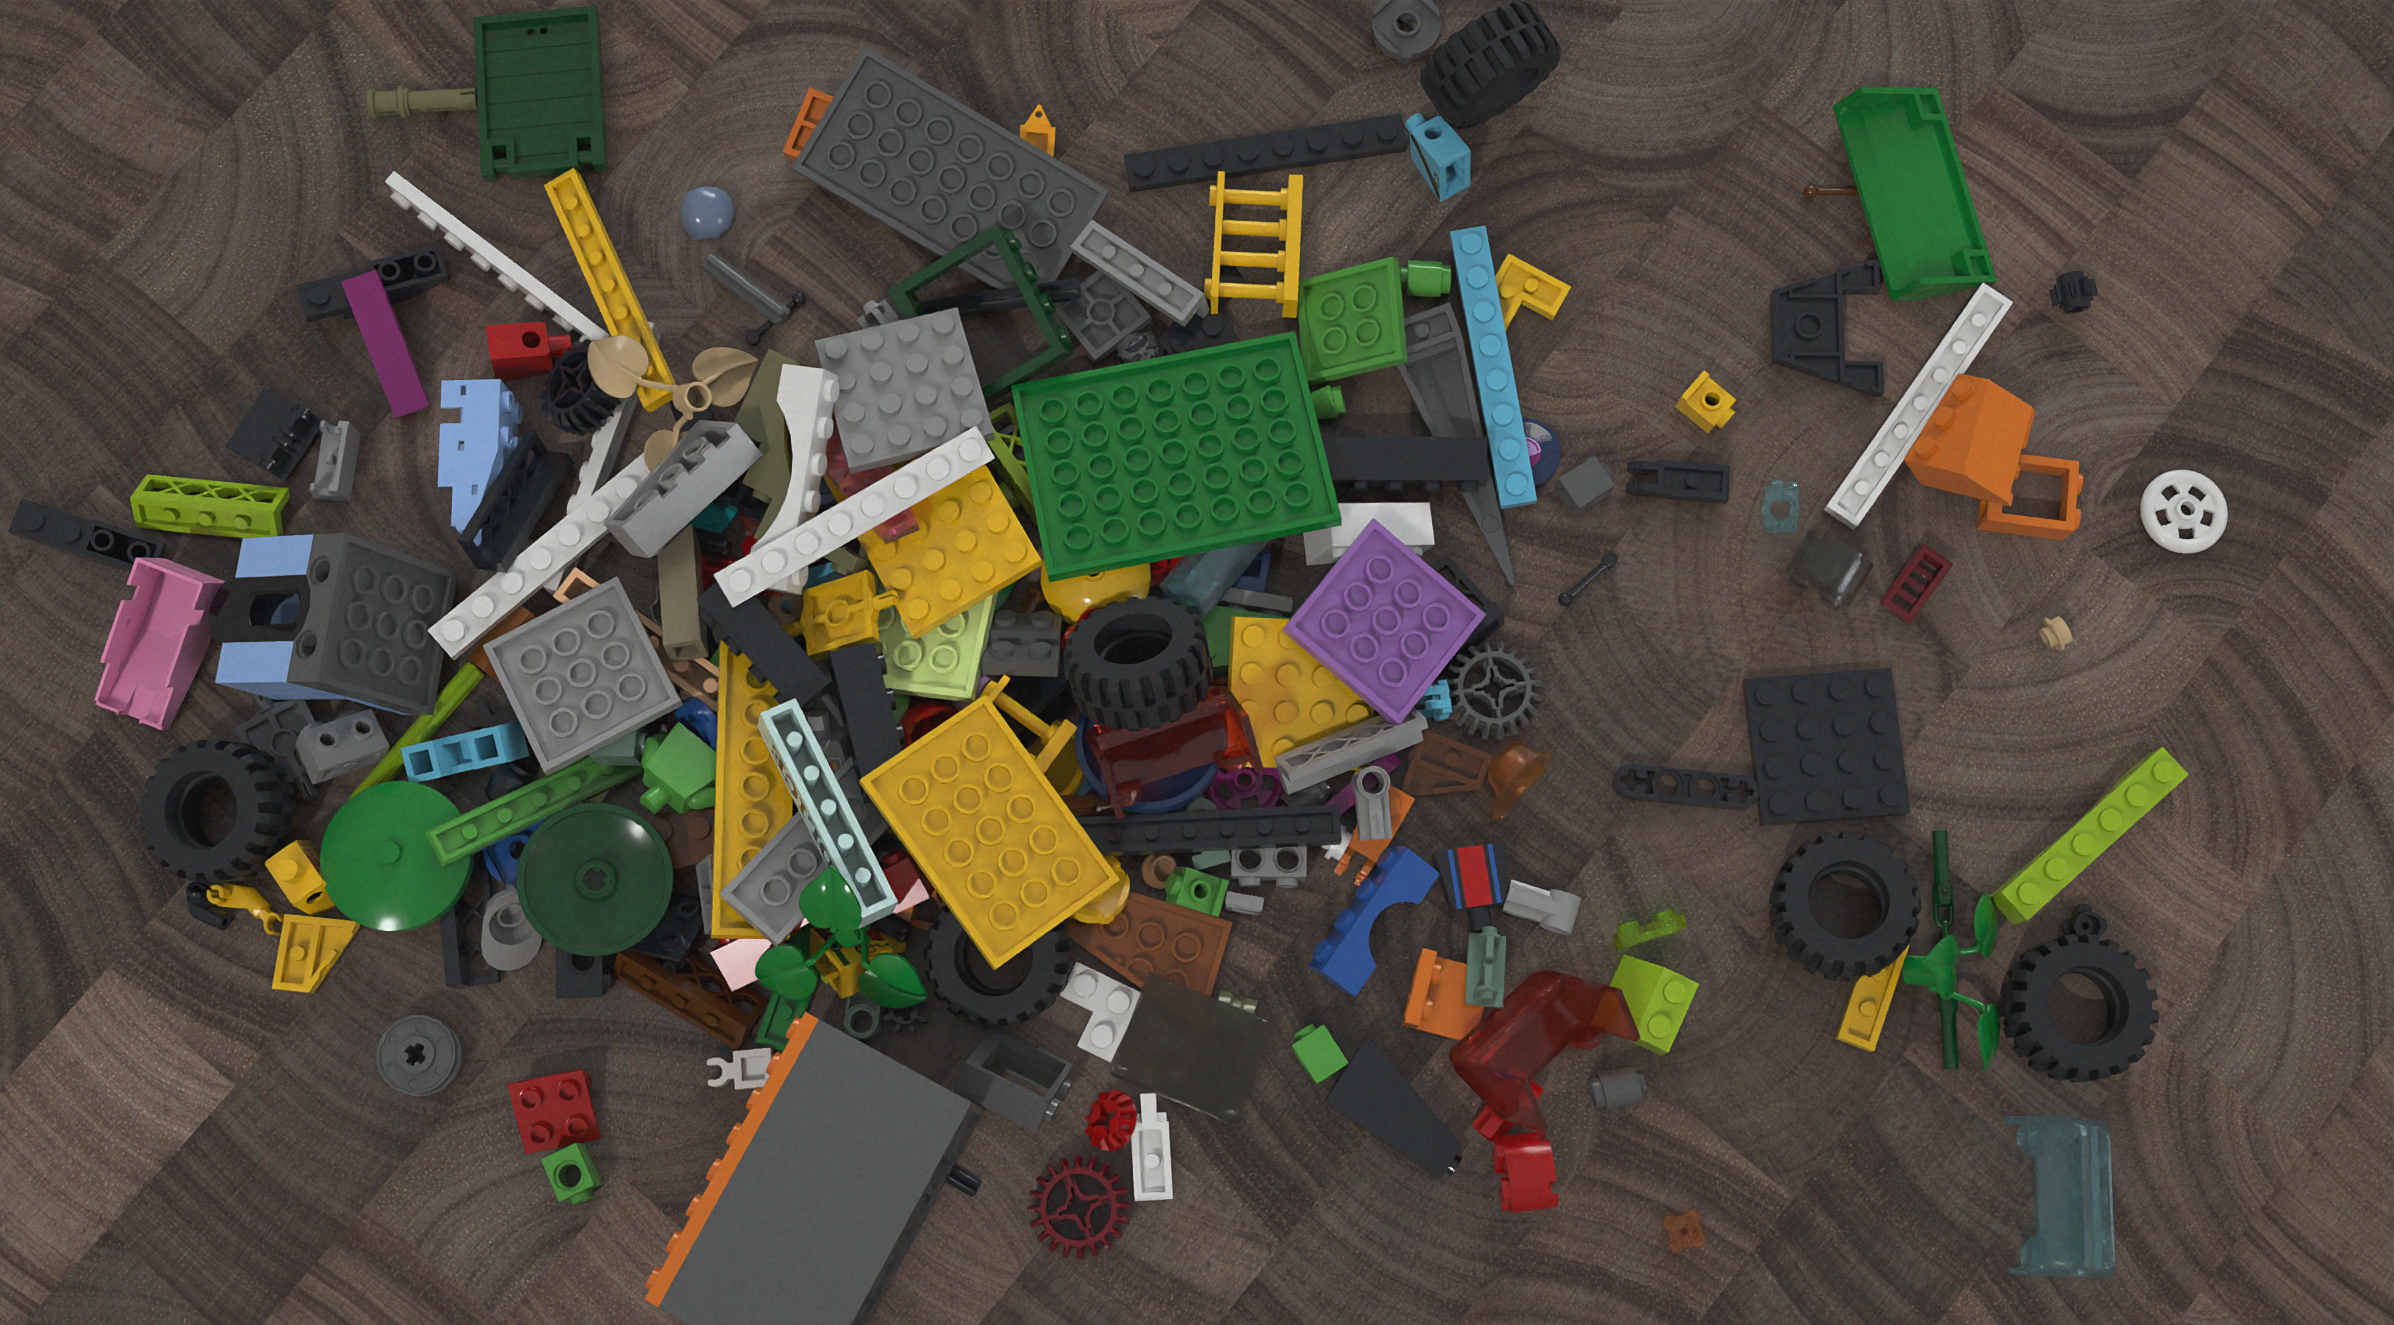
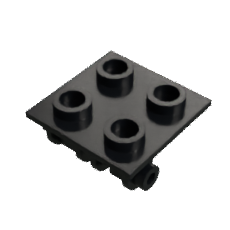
M265 387L225 447L280 479L287 481L319 433L320 421L323 419L312 414L306 407L300 404L296 405Z
M672 892L668 907L658 925L643 940L626 950L663 958L665 960L663 966L670 972L675 973L678 969H682L689 955L688 951L695 950V942L701 940V934L704 931L700 898Z

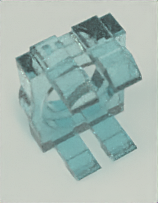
M1773 480L1771 486H1766L1764 489L1762 530H1767L1770 533H1776L1777 531L1781 532V534L1795 533L1797 531V517L1800 511L1798 503L1799 489H1795L1798 486L1797 482L1788 481L1787 485L1783 488V481ZM1781 500L1789 505L1790 515L1788 518L1779 520L1772 516L1770 506L1774 501Z

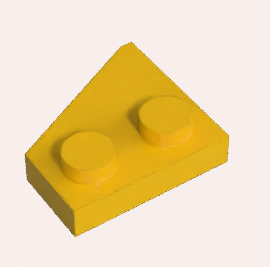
M285 914L272 989L314 994L359 930L360 924L349 920Z

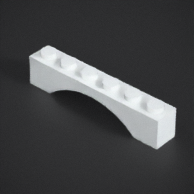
M789 364L782 365L776 401L785 416L791 435L793 453L791 480L786 499L777 518L765 535L751 548L750 554L811 520L820 508L821 495L819 487L821 476L825 474L827 468V457L825 455L827 440L833 433V420L831 417L833 405L837 401L840 391L838 376L825 369ZM808 566L766 590L801 595L802 588L808 580Z

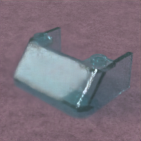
M2004 1116L2005 1124L2020 1126L2017 1131V1144L2019 1149L2023 1150L2028 1158H2034L2036 1236H2030L2026 1244L2021 1246L2020 1259L2024 1267H2009V1275L2110 1278L2115 1267L2111 1139L2108 1126L2103 1121L2066 1116Z

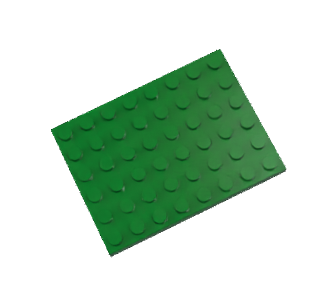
M1295 331L1011 385L1049 582L1342 526V518Z

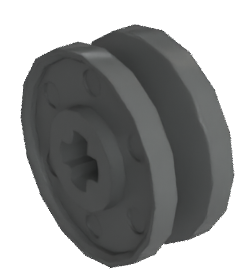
M409 1015L395 1021L383 1033L376 1049V1065L381 1078L392 1089L414 1097L433 1096L446 1090L457 1079L463 1066L464 1048L459 1035L449 1024L426 1015ZM418 1049L422 1050V1054L426 1057L422 1063L418 1062V1058L415 1056V1052Z

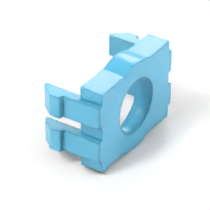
M1438 680L1433 685H1430L1416 703V705L1425 704V709L1418 711L1426 719L1434 718V722L1444 721L1452 713L1447 680Z

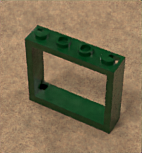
M997 224L888 290L903 320L926 315L915 292L992 245H996L1050 348L981 388L986 406L1011 392V385L1026 383L1074 355L1070 347L1072 341L1068 336L1070 335L1069 331L1063 324L1059 326L1053 315L1056 312V307L1052 299L1046 292L1042 294L1036 283L1039 280L1036 269L1030 261H1024L1019 251L1022 248L1020 239L1015 237L1012 229L1008 231L1007 228Z

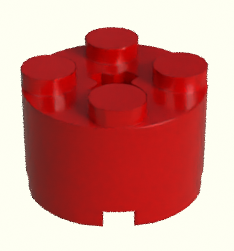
M1546 1130L1499 1136V1140H1493L1492 1163L1494 1173H1502L1500 1188H1498L1501 1211L1509 1210L1511 1214L1558 1207V1193L1552 1194L1551 1185L1557 1182L1551 1144L1549 1139H1546Z

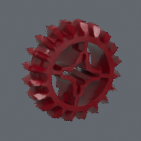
M1077 1154L1074 1157L1075 1167H1069L1067 1159L1062 1157L1060 1158L1062 1171L1057 1172L1051 1164L1046 1167L1047 1172L1052 1176L1049 1181L1042 1176H1037L1036 1182L1044 1186L1042 1193L1037 1190H1030L1029 1196L1039 1198L1040 1203L1039 1206H1028L1027 1210L1031 1213H1040V1218L1032 1220L1030 1226L1035 1228L1043 1224L1045 1230L1039 1233L1037 1239L1041 1242L1050 1235L1054 1239L1048 1247L1050 1252H1054L1058 1245L1062 1244L1064 1245L1062 1251L1063 1258L1067 1259L1070 1256L1071 1248H1077V1259L1084 1260V1248L1090 1247L1091 1254L1095 1258L1100 1255L1096 1244L1102 1242L1107 1250L1113 1248L1111 1241L1107 1238L1110 1233L1119 1239L1123 1237V1233L1114 1227L1117 1222L1129 1224L1130 1219L1125 1216H1119L1120 1209H1130L1131 1203L1119 1202L1118 1196L1127 1194L1129 1190L1128 1187L1115 1189L1114 1184L1122 1178L1119 1173L1114 1174L1110 1179L1105 1176L1111 1167L1109 1163H1104L1100 1171L1094 1169L1097 1163L1096 1157L1091 1156L1088 1166L1083 1167L1082 1156ZM1075 1175L1092 1176L1099 1180L1107 1191L1091 1196L1085 1195L1081 1191L1079 1184H1077ZM1064 1179L1068 1195L1067 1201L1062 1207L1048 1212L1050 1195L1056 1185ZM1073 1187L1081 1201L1099 1200L1090 1205V1210H1085L1088 1213L1084 1217L1087 1227H1085L1083 1219L1077 1213L1061 1215V1212L1069 1210V1205L1073 1204L1071 1202L1075 1198L1072 1190ZM1111 1202L1110 1218L1104 1229L1095 1235L1091 1220L1092 1213L1099 1206ZM1064 1219H1073L1079 1225L1085 1240H1073L1063 1236L1055 1229L1052 1223Z

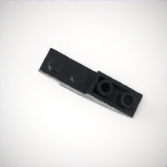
M434 245L368 261V268L296 285L307 323L342 314L345 320L355 317L341 282L373 270H378L391 305L417 296L449 278L439 247Z
M21 498L8 531L11 535L46 545L50 549L129 572L132 570L136 557L161 558L166 545L165 542L95 519H85Z

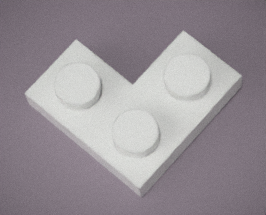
M1076 961L1067 979L1068 983L1064 991L1061 992L1060 997L1093 1012L1077 1047L1112 1063L1144 994Z

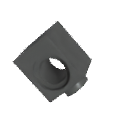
M1593 456L1560 477L1554 489L1575 518L1608 497L1615 487L1613 483L1615 478L1610 468L1605 463L1600 464L1597 458Z

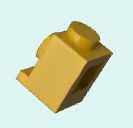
M1704 370L1683 393L1675 407L1709 434L1716 425L1722 429L1736 412L1731 408L1736 399L1710 379V374ZM1707 397L1715 406L1708 405L1705 398Z

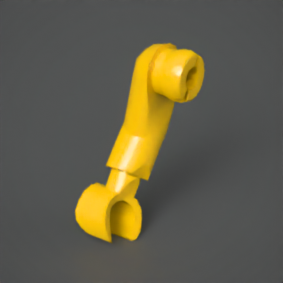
M220 883L210 886L211 889L207 890V898L212 904H216L219 907L247 909L256 919L263 921L264 930L267 934L281 935L280 932L275 930L274 922L276 919L283 922L285 914L274 913L271 910V905L255 888Z

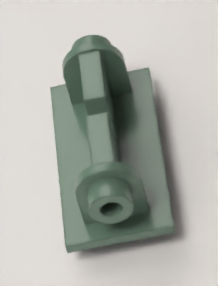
M1485 926L1482 928V933L1469 932L1465 1005L1503 1008L1506 936L1497 934V928Z

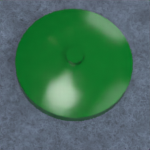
M385 782L369 787L353 796L334 815L324 834L321 845V876L327 883L325 889L333 903L351 920L371 929L384 932L412 931L441 918L457 903L464 893L473 871L474 854L442 868L425 836V832L463 815V813L443 794L428 786L414 782Z

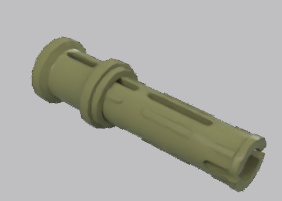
M399 86L397 90L377 91L375 88H368V112L370 118L375 120L379 119V116L400 115L402 118H409L413 113L478 110L477 87L410 91L405 86Z

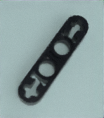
M1626 764L1615 773L1612 780L1613 789L1616 794L1628 800L1740 811L1751 807L1759 797V786L1756 781L1749 776ZM1628 772L1633 773V779L1638 781H1645L1648 778L1647 774H1652L1649 783L1650 794L1645 793L1647 785H1636L1632 791L1627 790V784L1621 783V779L1625 778ZM1667 775L1675 779L1677 790L1673 795H1664L1657 788L1659 777ZM1705 779L1711 782L1714 787L1713 796L1709 799L1698 797L1694 791L1696 781ZM1721 781L1726 782L1724 789L1734 790L1739 784H1743L1744 790L1750 792V796L1743 799V802H1739L1738 795L1727 793L1723 796L1724 801H1720L1719 798L1722 793Z

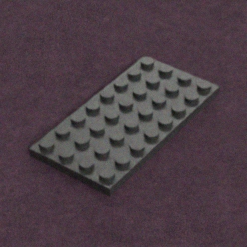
M865 46L791 167L793 171L941 258L996 224L1007 228L1008 231L1012 229L1015 237L1021 241L1022 248L1019 251L1024 261H1030L1039 275V280L1036 281L1037 284L1058 281L1074 254L1070 246L1088 223L1095 219L1110 194L1107 188ZM995 244L957 266L995 290L1018 287Z

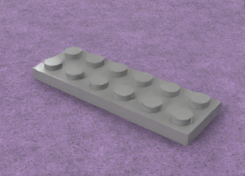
M850 757L834 773V776L870 847H872L890 828V825L874 803L863 804L852 757ZM799 811L719 895L724 902L776 948L805 918L799 908L801 892L827 868Z

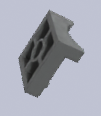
M1099 270L1080 284L1082 291L1080 299L1054 303L1056 312L1053 313L1059 326L1063 324L1067 328L1070 335L1095 365L1114 350L1119 353L1117 347L1125 337L1134 331L1142 330L1152 322L1150 314L1128 289Z

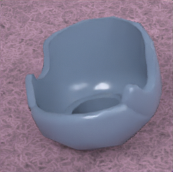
M700 186L689 191L682 200L679 214L683 231L698 241L703 238H720L733 224L735 208L732 198L726 191L714 186Z

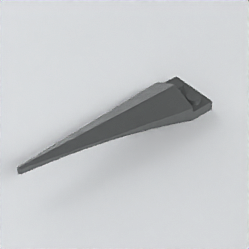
M1450 302L1404 318L1408 362L1395 365V368L1432 437H1483L1463 337ZM1487 456V482L1485 487H1479L1477 492H1461L1506 580L1511 587H1514V574Z

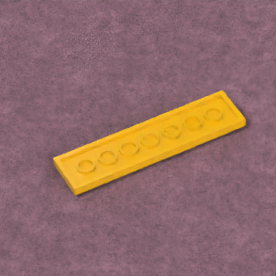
M720 640L718 671L711 938L766 939L724 902L719 895L792 818L793 798L757 728L760 713L779 705L772 697L777 691L768 681L761 685L747 669L752 665L749 659L743 653L737 658L722 640ZM790 934L786 937L785 940H789Z

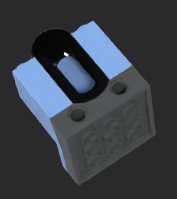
M348 533L243 538L236 576L229 578L218 589L209 610L208 625L211 637L217 645L222 646L215 683L274 700L347 699L400 715H433L444 649L427 630L451 611L458 572Z

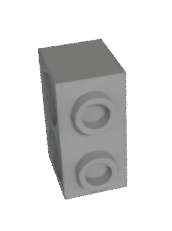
M1307 846L1231 850V881H1239L1238 886L1261 887V881H1276V887L1297 888L1298 882L1306 881ZM1253 851L1259 855L1261 863L1254 869H1246L1239 861L1240 856L1244 852ZM1283 852L1293 853L1298 860L1297 866L1291 870L1281 868L1277 863L1278 855Z

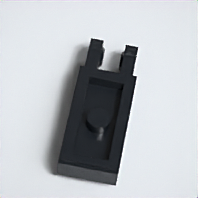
M1660 459L1657 462L1635 460L1627 463V472L1636 475L1655 474V483H1627L1626 493L1628 495L1724 504L1729 500L1730 465Z

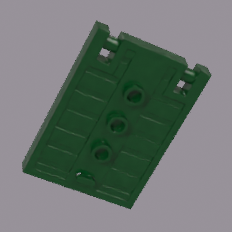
M596 6L473 17L480 168L484 181H498L497 173L507 172L512 180L562 175L573 167L579 173H582V165L592 164L595 171H607L608 157L600 19ZM591 144V150L581 151L580 145ZM506 152L507 158L497 159L496 153Z

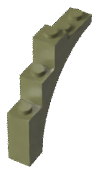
M770 348L734 420V423L741 427L763 454L748 469L742 482L754 489L752 496L769 503L754 536V539L758 541L765 535L777 518L786 499L792 474L793 453L791 435L785 416L776 401L782 365L805 366ZM819 511L815 513V517L820 514ZM846 544L823 556L832 561L831 569L845 576L852 575L853 572L858 573L869 570L871 562L849 548Z

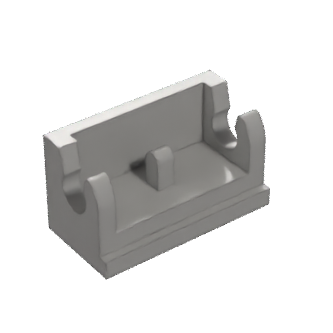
M322 420L320 421L319 429L323 434L315 483L310 484L309 492L314 499L350 502L361 433L349 421H339L338 426L328 424L327 421Z

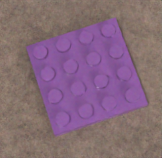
M1373 518L1286 623L1282 631L1388 722L1400 725L1486 614Z

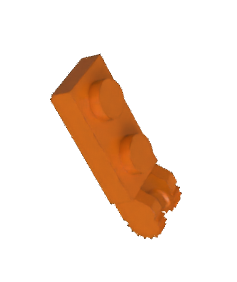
M1390 785L1388 790L1392 838L1359 841L1358 828L1356 826L1348 847L1334 870V873L1339 876L1345 873L1355 851L1368 857L1363 868H1360L1355 877L1354 884L1357 886L1368 877L1380 854L1388 848L1415 798Z

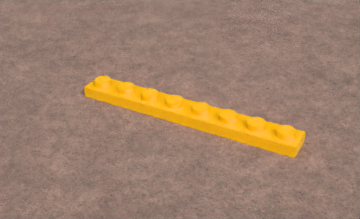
M573 167L545 184L544 187L611 336H627L638 341L644 347L649 365L646 373L641 378L670 385L676 384L581 174ZM639 384L636 385L635 390L643 407L650 413L673 400L672 392L644 387Z

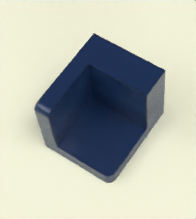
M1264 551L1263 557L1236 553L1228 587L1265 593L1271 552Z

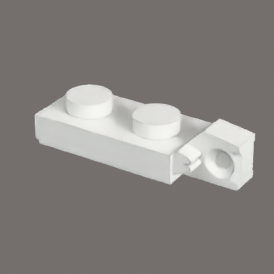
M1156 1093L1140 1094L1141 1114H1137L1136 1126L1131 1136L1135 1201L1173 1199L1169 1121H1167L1166 1112L1157 1113Z

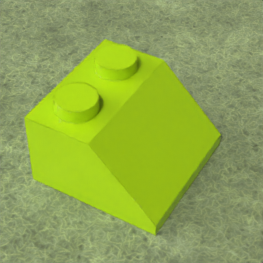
M1624 954L1592 1023L1660 1056L1667 1054L1670 1051L1699 983L1663 966Z

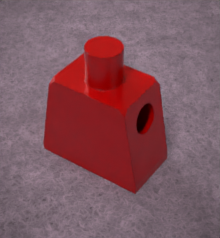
M545 322L485 326L495 379H500L502 382L549 374L548 370L553 369L552 358L562 357L565 348L572 349L570 334L548 336Z

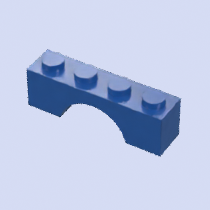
M1393 844L1380 854L1376 862L1377 868L1370 878H1366L1360 883L1355 892L1356 898L1350 907L1344 909L1337 916L1334 922V930L1327 939L1317 945L1313 952V960L1309 967L1340 991L1354 997L1359 993L1377 966L1369 949V933L1375 918L1382 910L1394 903L1412 902L1420 904L1440 875L1437 870L1408 847Z

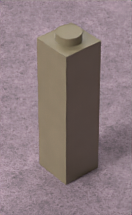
M689 524L670 539L664 549L657 554L663 646L672 663L709 657L706 622L698 614L703 608L696 600L704 593L701 545L693 525Z

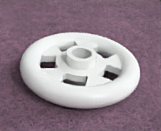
M2172 470L2159 475L2147 486L2140 503L2141 520L2149 536L2163 548L2177 553H2196L2211 547L2221 537L2227 524L2228 509L2222 492L2209 478L2191 470ZM2172 485L2178 494L2167 501L2161 492ZM2192 486L2199 489L2205 495L2201 502L2195 496L2188 494ZM2181 505H2185L2190 509L2189 516L2182 513ZM2165 510L2170 524L2161 526L2156 512ZM2203 510L2212 513L2210 526L2200 523L2203 517ZM2178 528H2191L2193 530V539L2179 538Z

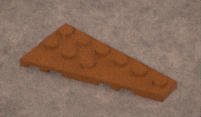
M1129 891L1128 900L1123 910L1108 924L1085 923L1071 917L1066 919L1070 926L1066 928L1069 938L1073 937L1075 943L1195 1029L1201 1031L1233 922Z

